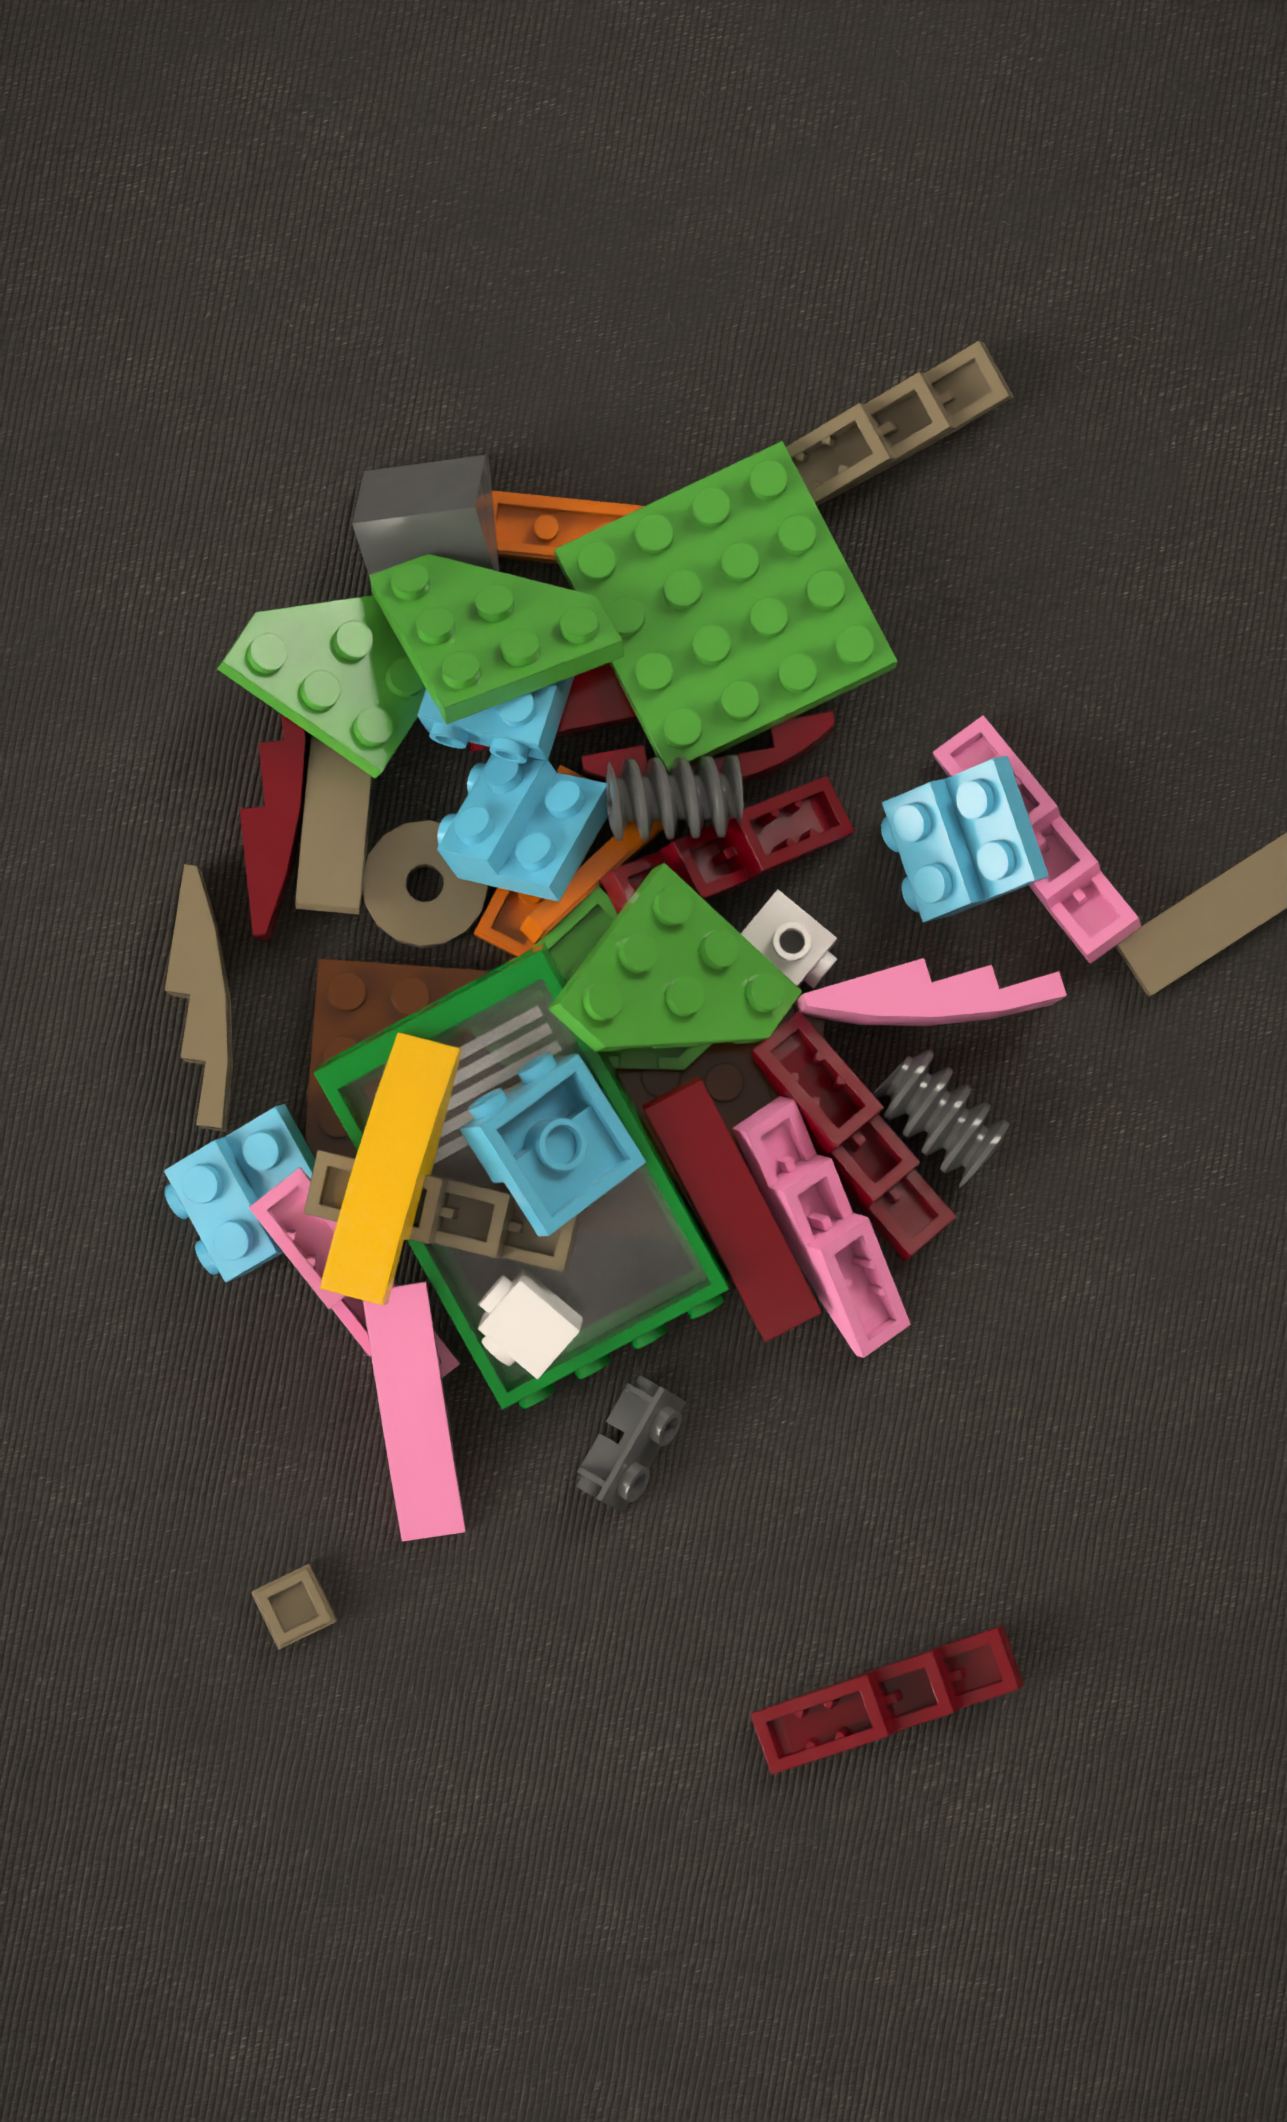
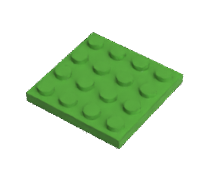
M783 441L554 549L555 558L571 590L596 596L621 636L624 657L609 662L657 758L662 760L668 775L676 757L687 758L690 766L698 763L701 756L712 757L881 676L897 666L898 661Z

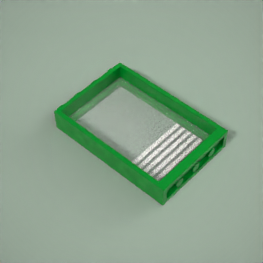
M545 942L323 1061L314 1071L316 1079L358 1152L397 1033H404L462 1048L431 1174L509 1191L504 1182H492L459 1130L473 1119L468 1110L469 1106L483 1095L497 1088H501L506 1095L522 1083L521 1078L517 1074L518 1070L543 1053L551 1052L554 1058L579 1054L644 1157L645 1164L581 1212L568 1272L555 1271L501 1257L493 1258L435 1243L427 1244L410 1239L407 1240L502 1410L516 1402L519 1403L522 1409L539 1403L555 1391L552 1383L572 1372L576 1374L578 1379H582L599 1371L611 1362L608 1353L631 1342L634 1349L652 1343L668 1331L665 1323L685 1312L688 1313L690 1319H695L712 1311L724 1302L721 1293L729 1290L730 1283L728 1272L605 1051L594 1052L548 1010L567 984V981ZM523 1268L583 1317L580 1332L538 1379L516 1361L511 1366H508L493 1356L482 1343L485 1335L478 1330L482 1315L486 1312L478 1305L482 1298L501 1276L504 1275L512 1282Z

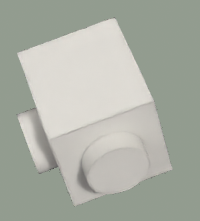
M778 889L741 933L797 987H800L805 981L814 988L837 961V958L829 952L837 938Z
M525 1268L512 1282L504 1275L501 1276L478 1304L486 1311L482 1315L478 1330L485 1335L482 1339L485 1348L508 1366H511L516 1361L536 1379L545 1372L580 1332L583 1317Z

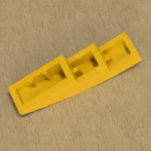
M397 1033L355 1158L320 1289L379 1305L388 1304L404 1240H409L425 1176L432 1173L462 1048L404 1033Z

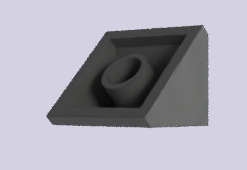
M479 455L364 471L352 525L368 575L425 554H432L499 571L489 456Z

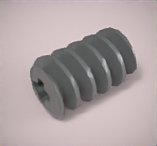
M727 755L719 773L712 757L701 756L694 774L687 758L676 757L669 775L660 758H650L643 777L635 759H624L618 777H616L609 761L606 772L607 813L616 841L623 840L628 822H635L641 839L648 840L654 821L661 822L667 839H674L679 820H686L692 837L699 838L705 819L712 820L718 837H725L730 818H737L738 823H741L743 814L742 774L738 757Z
M930 1049L914 1057L909 1055L877 1088L873 1095L877 1100L886 1096L890 1098L884 1113V1118L887 1121H891L906 1113L909 1115L903 1130V1135L907 1139L923 1131L928 1133L921 1151L925 1156L943 1148L947 1151L940 1167L944 1174L960 1166L966 1168L959 1184V1188H961L1003 1143L1010 1123L1002 1119L986 1127L984 1122L991 1106L987 1102H983L968 1110L965 1105L972 1090L968 1084L951 1092L946 1090L953 1073L951 1068L945 1067L930 1075L927 1071L934 1056Z

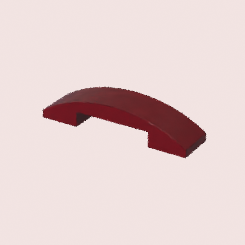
M833 711L791 718L768 730L771 748L735 754L734 756L738 757L740 763L742 785L778 772L815 749L833 733L835 725ZM644 745L581 756L584 777L606 783L608 762L610 761L616 777H618L624 759H635L643 777L647 765ZM726 756L713 758L719 773ZM697 764L691 766L693 774L695 773Z

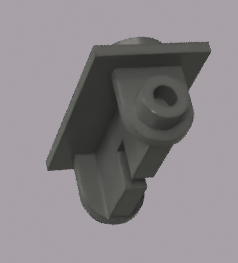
M641 1375L638 1376L633 1386L627 1383L606 1420L608 1424L624 1432V1435L618 1444L604 1435L598 1434L583 1463L577 1470V1473L582 1476L576 1487L624 1513L629 1503L636 1501L647 1487L650 1479L649 1468L661 1446L669 1444L677 1434L682 1421L681 1411L686 1401Z

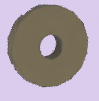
M431 820L404 823L383 835L368 854L363 880L364 903L376 925L395 941L418 948L444 945L468 933L482 915L489 891L488 885L457 878L437 851L439 846L437 835L440 823ZM430 867L442 875L443 889L434 900L421 902L415 900L407 891L408 878L416 869Z

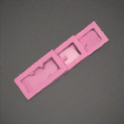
M984 715L932 752L934 758L948 777L990 759L1008 756L1049 875L1045 879L1030 884L1029 887L1090 964L1141 927L1139 917L1101 872L1098 861L1061 817L1056 803Z
M922 958L804 993L796 999L792 1006L795 1014L800 1011L804 1017L858 1025L932 1026L990 1020L1046 1007L1066 997L1067 994L1059 971L999 989L992 965L931 982L925 960Z
M779 1096L733 1127L732 1130L754 1180L787 1245L819 1300L856 1356L865 1358L910 1326V1321L869 1218L853 1213L832 1158L816 1154L796 1101Z
M299 1167L249 1206V1209L327 1308H332L370 1357L371 1350L363 1300L320 1289L337 1222L303 1214L311 1179ZM394 1279L393 1286L399 1285ZM434 1328L443 1378L460 1364V1359Z
M427 1281L392 1286L388 1304L379 1305L364 1300L363 1304L402 1541L463 1533L466 1530Z

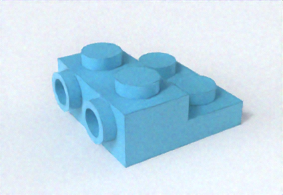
M574 676L449 724L445 723L426 689L417 716L426 730L430 732L429 737L440 744L459 749L466 748L467 742L490 747V753L515 763H526L528 756L548 761Z
M491 754L487 763H477L471 769L467 781L469 794L458 813H450L441 821L437 835L439 843L437 851L459 879L559 902L608 816L606 783L557 773L549 761L528 756L526 763H515Z
M1008 756L990 759L946 779L928 782L882 802L887 816L881 824L883 839L891 850L900 854L907 875L902 882L903 898L913 911L920 913L923 923L956 915L1049 877Z
M546 1052L532 1059L517 1072L522 1080L521 1084L506 1095L501 1088H497L477 1099L468 1108L473 1119L459 1129L492 1182L505 1183L538 1236H550L646 1163L579 1054L554 1058L551 1052Z
M285 1104L275 1106L229 1135L210 1142L164 1170L170 1182L164 1189L170 1208L181 1219L190 1218L201 1238L195 1244L198 1259L203 1267L212 1275L220 1273L225 1283L245 1276L284 1253L251 1212L249 1206L299 1167L303 1169L310 1179L312 1178L316 1159Z

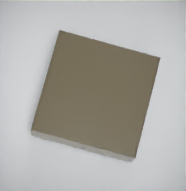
M310 1563L251 1591L278 1650L337 1622V1618Z

